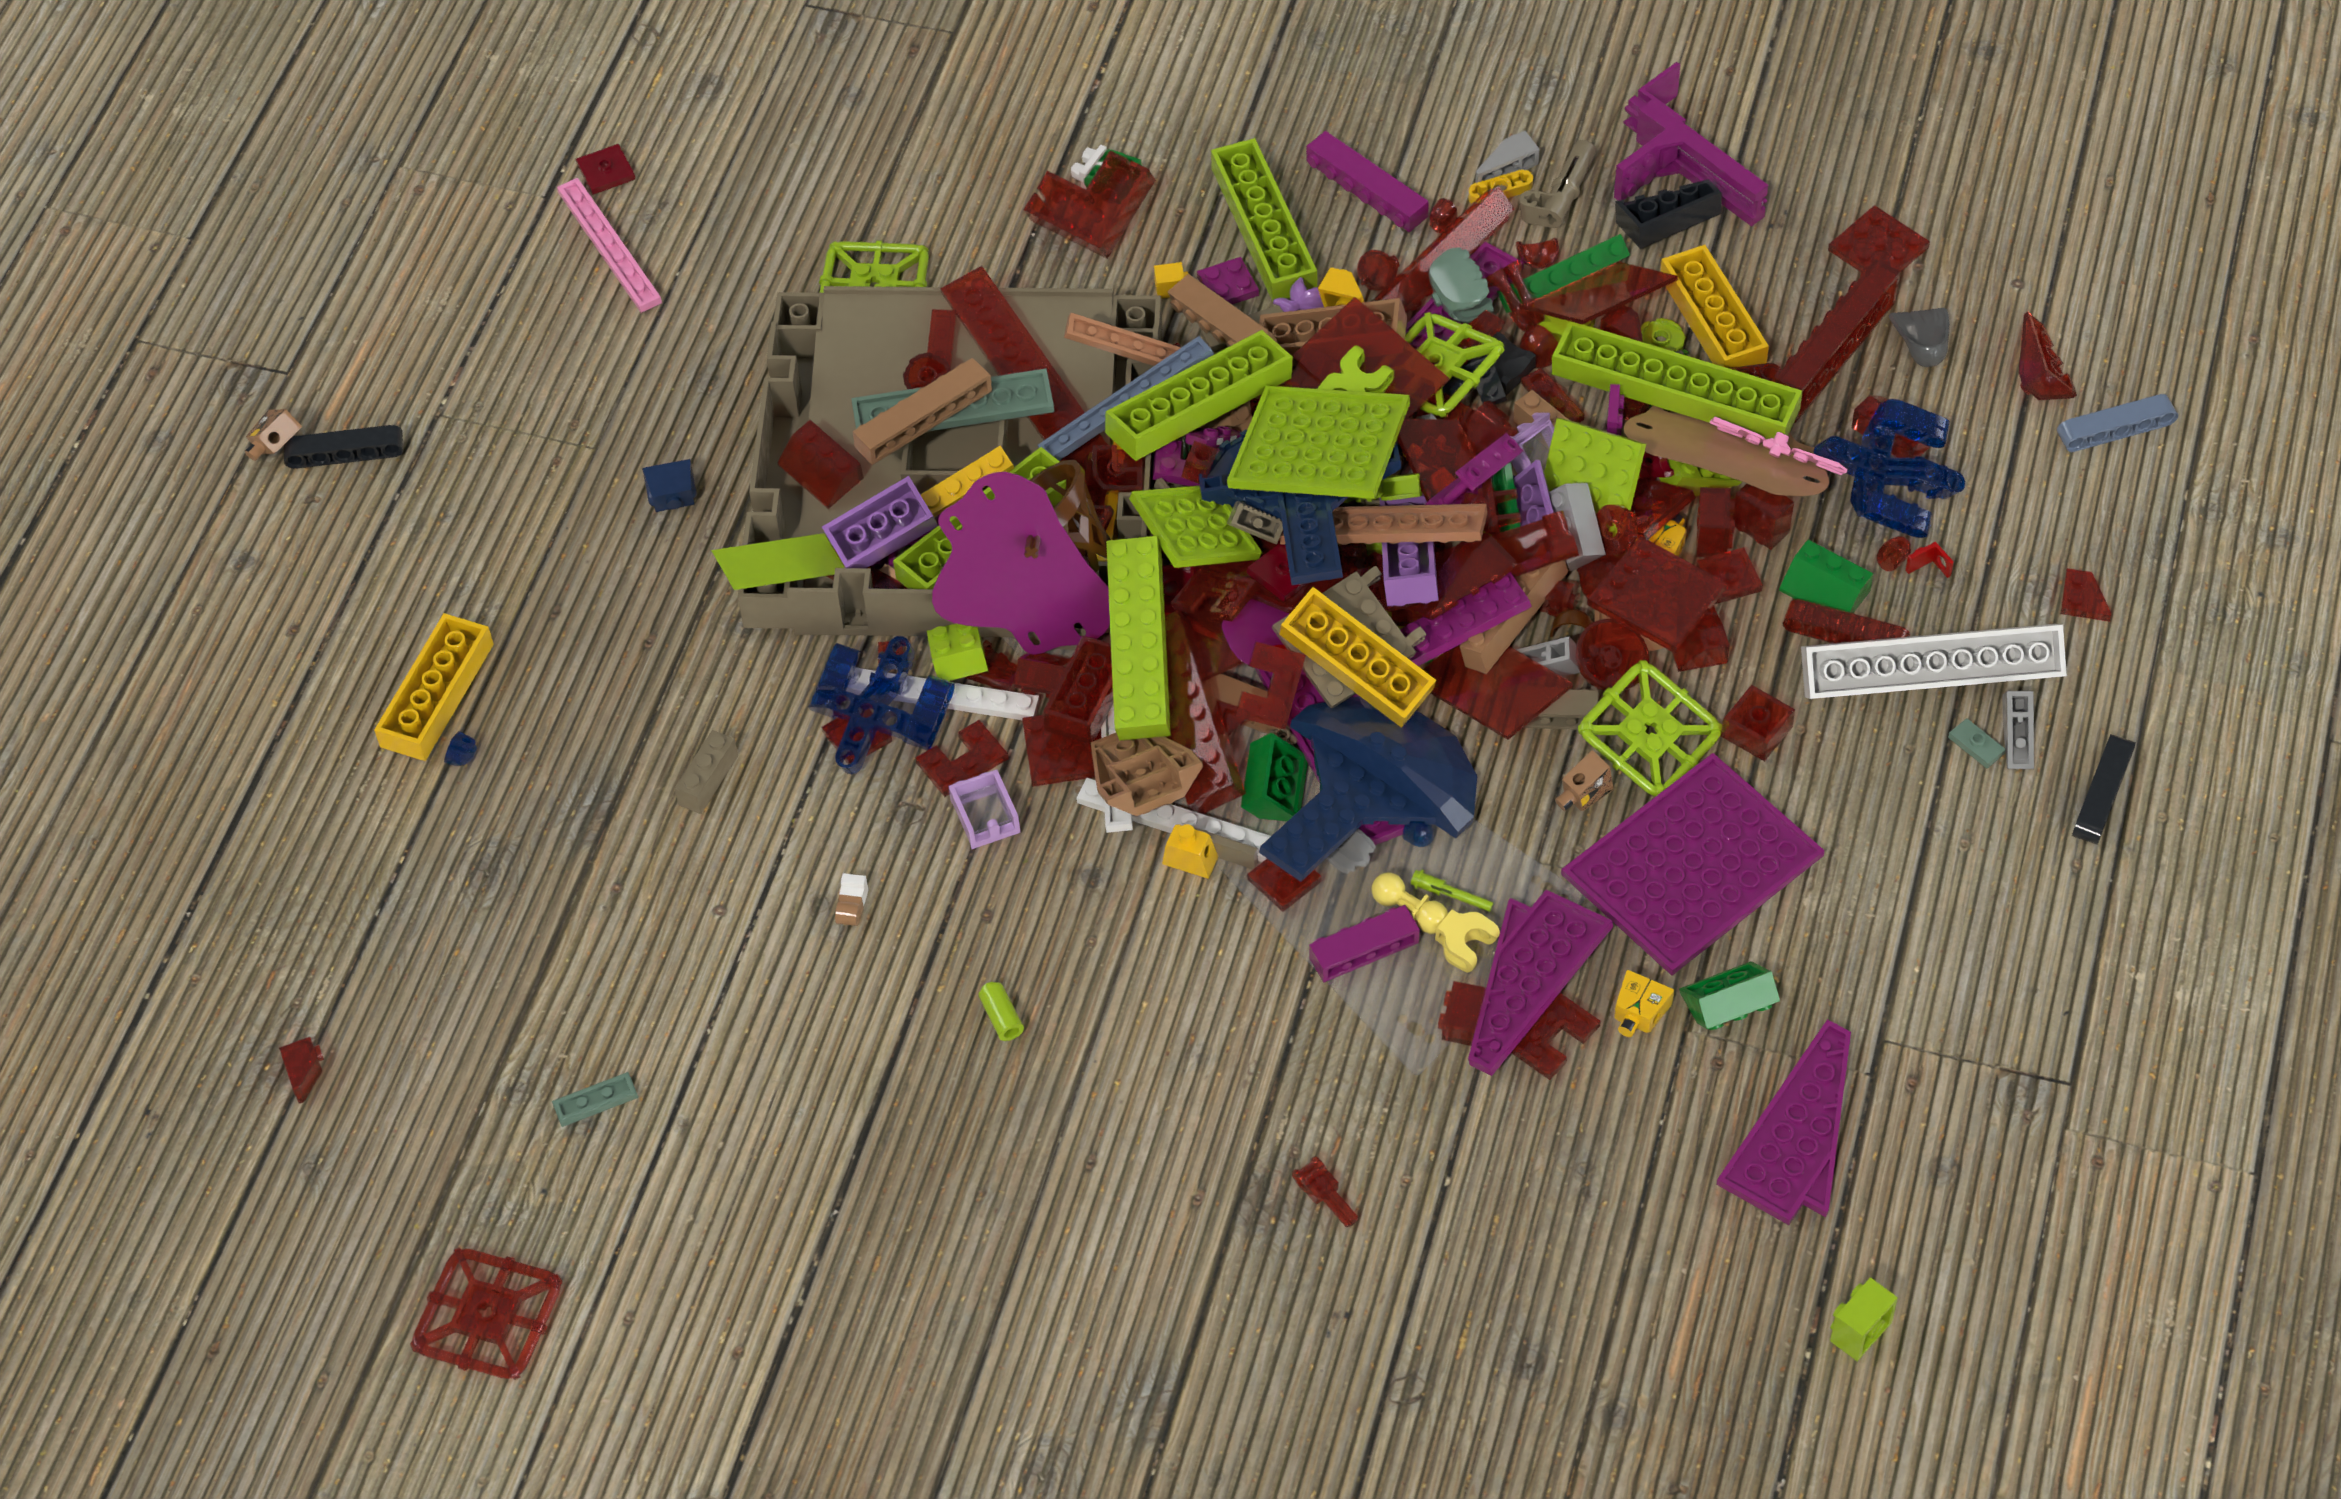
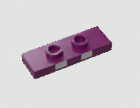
M1217 426V429L1204 428V431L1186 434L1185 442L1202 449L1217 448L1226 440L1232 442L1239 438L1240 431L1226 426Z

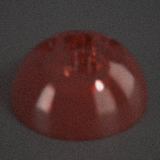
M1601 619L1591 623L1584 629L1576 645L1575 658L1582 677L1593 687L1605 691L1607 688H1612L1640 660H1646L1649 663V651L1642 636L1632 626L1616 619ZM1637 675L1623 691L1639 683V676Z

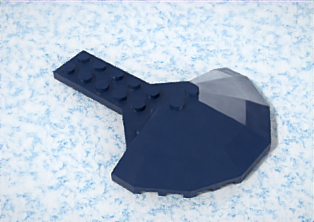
M1245 429L1240 432V437L1232 442L1226 440L1219 446L1220 451L1216 457L1212 456L1209 460L1208 468L1199 474L1202 500L1208 502L1215 501L1216 504L1220 505L1229 504L1231 507H1234L1235 502L1240 501L1281 519L1292 585L1343 577L1332 512L1348 497L1228 488L1227 479L1247 430ZM1397 443L1394 445L1382 480L1401 469Z
M1359 696L1350 697L1333 708H1330L1326 702L1308 705L1291 720L1290 727L1310 740L1311 748L1314 750L1315 755L1314 763L1317 776H1319L1320 792L1260 846L1259 853L1301 882L1363 824H1373L1374 821H1388V824L1409 825L1410 821H1424V825H1436L1456 839L1472 824L1474 819L1477 774L1457 737L1417 710L1405 725L1400 727Z

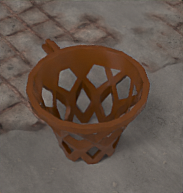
M1064 460L1046 468L1029 481L1039 485L1044 490L1051 487L1064 496L1054 507L1055 513L1082 557L1087 552L1089 566L1096 573L1100 569L1097 555L1107 558L1106 541L1111 539L1101 525L1085 483L1084 469L1076 460ZM1066 480V490L1057 485V483ZM1032 535L1027 537L1025 557L1032 556L1033 559L1038 557L1041 540L1038 535L1036 537Z

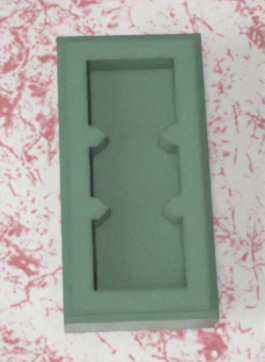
M1967 718L1949 732L1948 738L1987 769L2005 754L2006 749Z

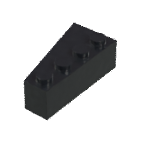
M1708 179L1679 186V190L1676 191L1661 190L1658 191V195L1647 198L1644 195H1640L1630 202H1624V200L1615 201L1616 223L1642 249L1722 214L1721 191Z

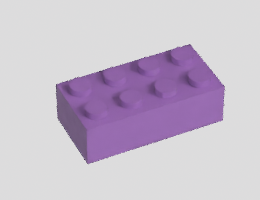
M907 476L822 526L846 568H867L938 525L911 478Z

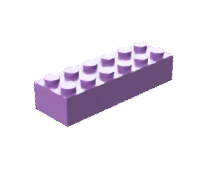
M1424 492L1420 497L1387 501L1381 500L1380 497V506L1425 505L1430 500L1429 492ZM1434 541L1423 543L1399 542L1396 544L1383 542V574L1387 606H1403L1411 603L1438 601Z

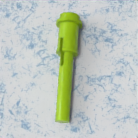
M1423 869L1421 871L1416 870L1411 879V885L1415 886L1414 889L1416 890L1421 888L1437 894V896L1444 894L1488 912H1491L1494 902L1447 885L1446 880L1428 875Z

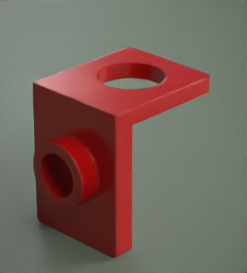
M1935 541L1926 547L1916 549L1907 558L1905 571L1910 574L1933 562L1949 578L1951 577L1954 562ZM1940 556L1944 559L1946 567L1942 564Z

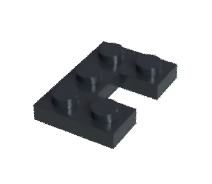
M1485 358L1460 368L1473 373ZM1493 364L1480 378V383L1477 387H1472L1470 390H1478L1484 409L1507 401L1495 364ZM1452 376L1442 387L1444 403L1465 382L1464 380ZM1424 384L1430 403L1437 406L1435 388ZM1457 405L1445 417L1434 415L1438 420L1437 424L1439 427L1462 418Z

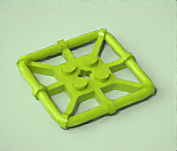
M876 240V243L834 241L829 244L830 248L826 253L823 275L820 276L819 280L821 286L820 293H824V286L870 287V283L873 282L878 283L874 287H927L926 274L929 250L925 245L883 243L882 240ZM844 251L875 252L873 264L856 263ZM883 252L912 253L897 264H881ZM835 256L851 270L850 278L832 277ZM919 262L917 277L914 281L899 280L900 273Z
M1428 312L1405 334L1404 353L1386 356L1372 373L1376 372L1383 365L1390 367L1399 355L1410 357L1404 365L1392 369L1394 370V379L1408 376L1412 378V381L1403 391L1389 385L1384 393L1409 395L1411 406L1433 415L1445 417L1472 387H1477L1480 383V378L1504 352V344L1496 338L1472 329V326L1469 324H1460L1441 315ZM1434 324H1438L1455 333L1447 342L1436 338ZM1426 327L1428 338L1418 349L1408 346ZM1464 338H1471L1483 343L1466 349L1458 347V344ZM1488 355L1473 373L1460 368L1466 360ZM1452 376L1464 380L1465 382L1444 403L1442 387ZM1423 384L1435 388L1437 406L1413 395Z
M1640 660L1612 688L1605 690L1601 700L1585 715L1580 725H1578V733L1582 735L1587 743L1609 760L1616 771L1619 769L1645 792L1656 797L1698 764V761L1718 741L1721 733H1723V725L1689 696V691L1685 688L1681 689L1646 660ZM1638 675L1642 701L1633 709L1619 697V694ZM1648 675L1675 696L1665 709L1650 697ZM1682 702L1708 725H1682L1670 713ZM1610 704L1626 716L1619 725L1592 724ZM1645 725L1654 727L1656 734L1652 732L1647 734L1645 732L1647 729ZM1595 735H1617L1630 747L1619 756ZM1681 735H1708L1691 755H1687L1674 744ZM1635 751L1649 762L1652 783L1626 762ZM1667 751L1681 763V766L1662 784L1659 759Z

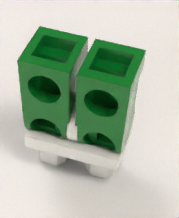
M1100 145L1097 150L1087 147L1082 155V161L1086 164L1083 165L1075 162L1071 167L1072 177L1081 182L1082 189H1089L1092 192H1100L1112 197L1113 202L1118 205L1124 202L1131 189L1133 190L1143 177L1141 159L1115 150H1107V147Z

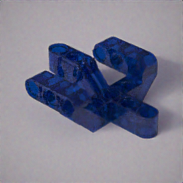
M1888 399L1879 405L1863 433L1861 445L1838 436H1831L1818 443L1813 450L1815 455L1840 463L1847 469L1846 474L1854 476L1850 502L1858 517H1864L1874 521V523L1915 538H1925L1928 536L1932 513L1918 507L1916 503L1910 504L1897 499L1896 495L1884 494V486H1908V491L1913 492L1917 490L1925 493L1928 499H1948L1965 488L1963 475L1948 468V466H1942L1921 456H1915L1914 458L1890 457L1895 433L1933 448H1942L1946 444L1950 421L1945 417L1898 399Z
M904 636L892 638L888 643L886 651L879 653L877 658L881 660L876 672H871L870 683L860 695L846 690L851 678L854 679L855 677L854 670L861 651L839 643L834 645L816 686V691L808 708L811 711L831 718L836 716L849 721L835 755L837 764L847 774H856L860 771L877 731L900 738L904 743L927 751L933 746L952 699L955 683L929 675L912 714L889 706L898 694H902V686L914 663V648ZM899 647H907L905 653L901 655L896 654ZM890 670H898L894 677H886ZM850 701L848 708L839 709L842 702ZM874 709L870 717H863L865 710ZM890 717H897L895 724L891 726L886 725ZM864 732L861 740L853 741L856 733ZM847 756H855L851 764H844Z

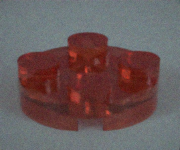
M1618 504L1601 507L1602 509L1595 514L1605 554L1619 555L1632 550L1638 534L1636 514ZM1613 523L1617 527V533L1614 537L1613 532L1609 531L1610 526H1614Z

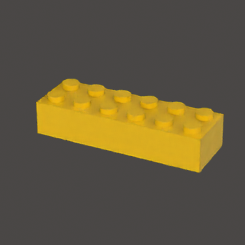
M1706 245L1663 258L1661 260L1660 279L1711 362L1742 373L1766 365L1769 345Z
M1314 587L1311 588L1281 624L1279 632L1281 637L1400 727L1405 725L1434 688L1436 679Z
M443 613L374 729L381 748L422 761L427 760L494 645L488 626Z

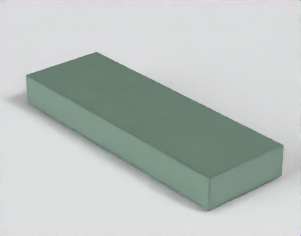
M629 1072L553 1100L552 1104L561 1127L637 1099L638 1095Z

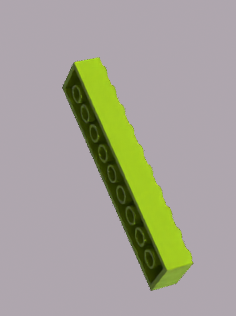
M1569 321L1552 355V375L1610 392V384H1620L1619 394L1624 395V397L1709 423L1712 418L1717 417L1755 432L1766 440L1774 439L1777 432L1788 436L1801 406L1802 390L1574 321Z

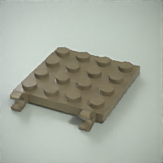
M1376 566L1368 570L1362 577L1356 571L1322 593L1408 659L1416 653L1413 647L1425 640L1424 637L1427 634L1421 626L1405 638L1369 589V586L1381 579L1379 576L1382 573ZM1288 616L1272 626L1273 631L1330 708L1338 706L1356 694L1279 635L1281 624Z

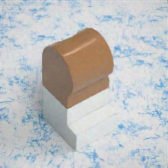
M842 874L841 890L835 913L836 924L859 925L868 894L866 876Z

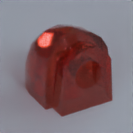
M1440 198L1431 210L1429 223L1435 232L1445 233L1457 221V208L1450 200Z
M1897 536L1885 542L1876 555L1879 566L1888 572L1896 570L1910 555V542L1902 536Z

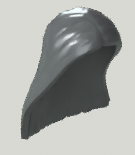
M1946 308L1889 314L1891 322L1904 339L1913 360L1918 365L1933 367L1939 365L1945 359L1948 352L1950 327Z

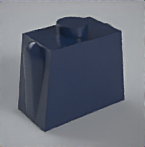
M690 459L642 468L648 502L651 506H654L655 512L694 505L697 490Z

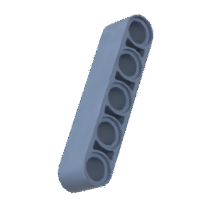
M2159 394L2068 419L2057 427V433L2069 452H2076L2169 426L2177 420L2178 413L2166 394Z

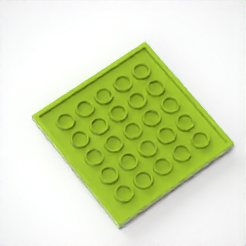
M1265 386L1228 476V488L1375 499L1410 405L1409 395Z

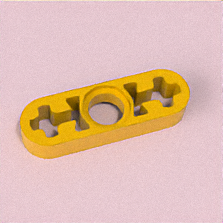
M1518 170L1474 183L1469 187L1468 200L1472 205L1483 206L1520 195L1532 189L1533 175L1527 170ZM1498 185H1504L1505 187H1507V189L1499 191L1496 190L1495 187Z

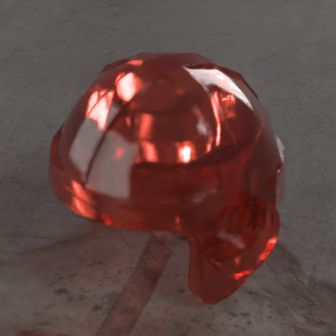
M1380 250L1365 252L1357 264V272L1361 280L1360 284L1362 286L1365 285L1366 288L1372 291H1381L1390 287L1396 280L1397 271L1400 267L1397 257L1395 255L1389 256Z

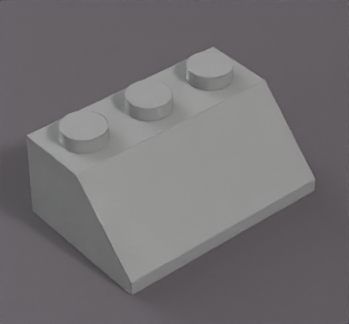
M1588 483L1564 484L1550 491L1569 571H1574L1606 555Z

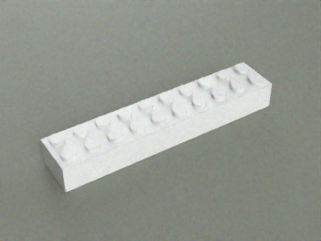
M2061 624L1801 646L1805 698L1809 699L2067 676L2063 625Z

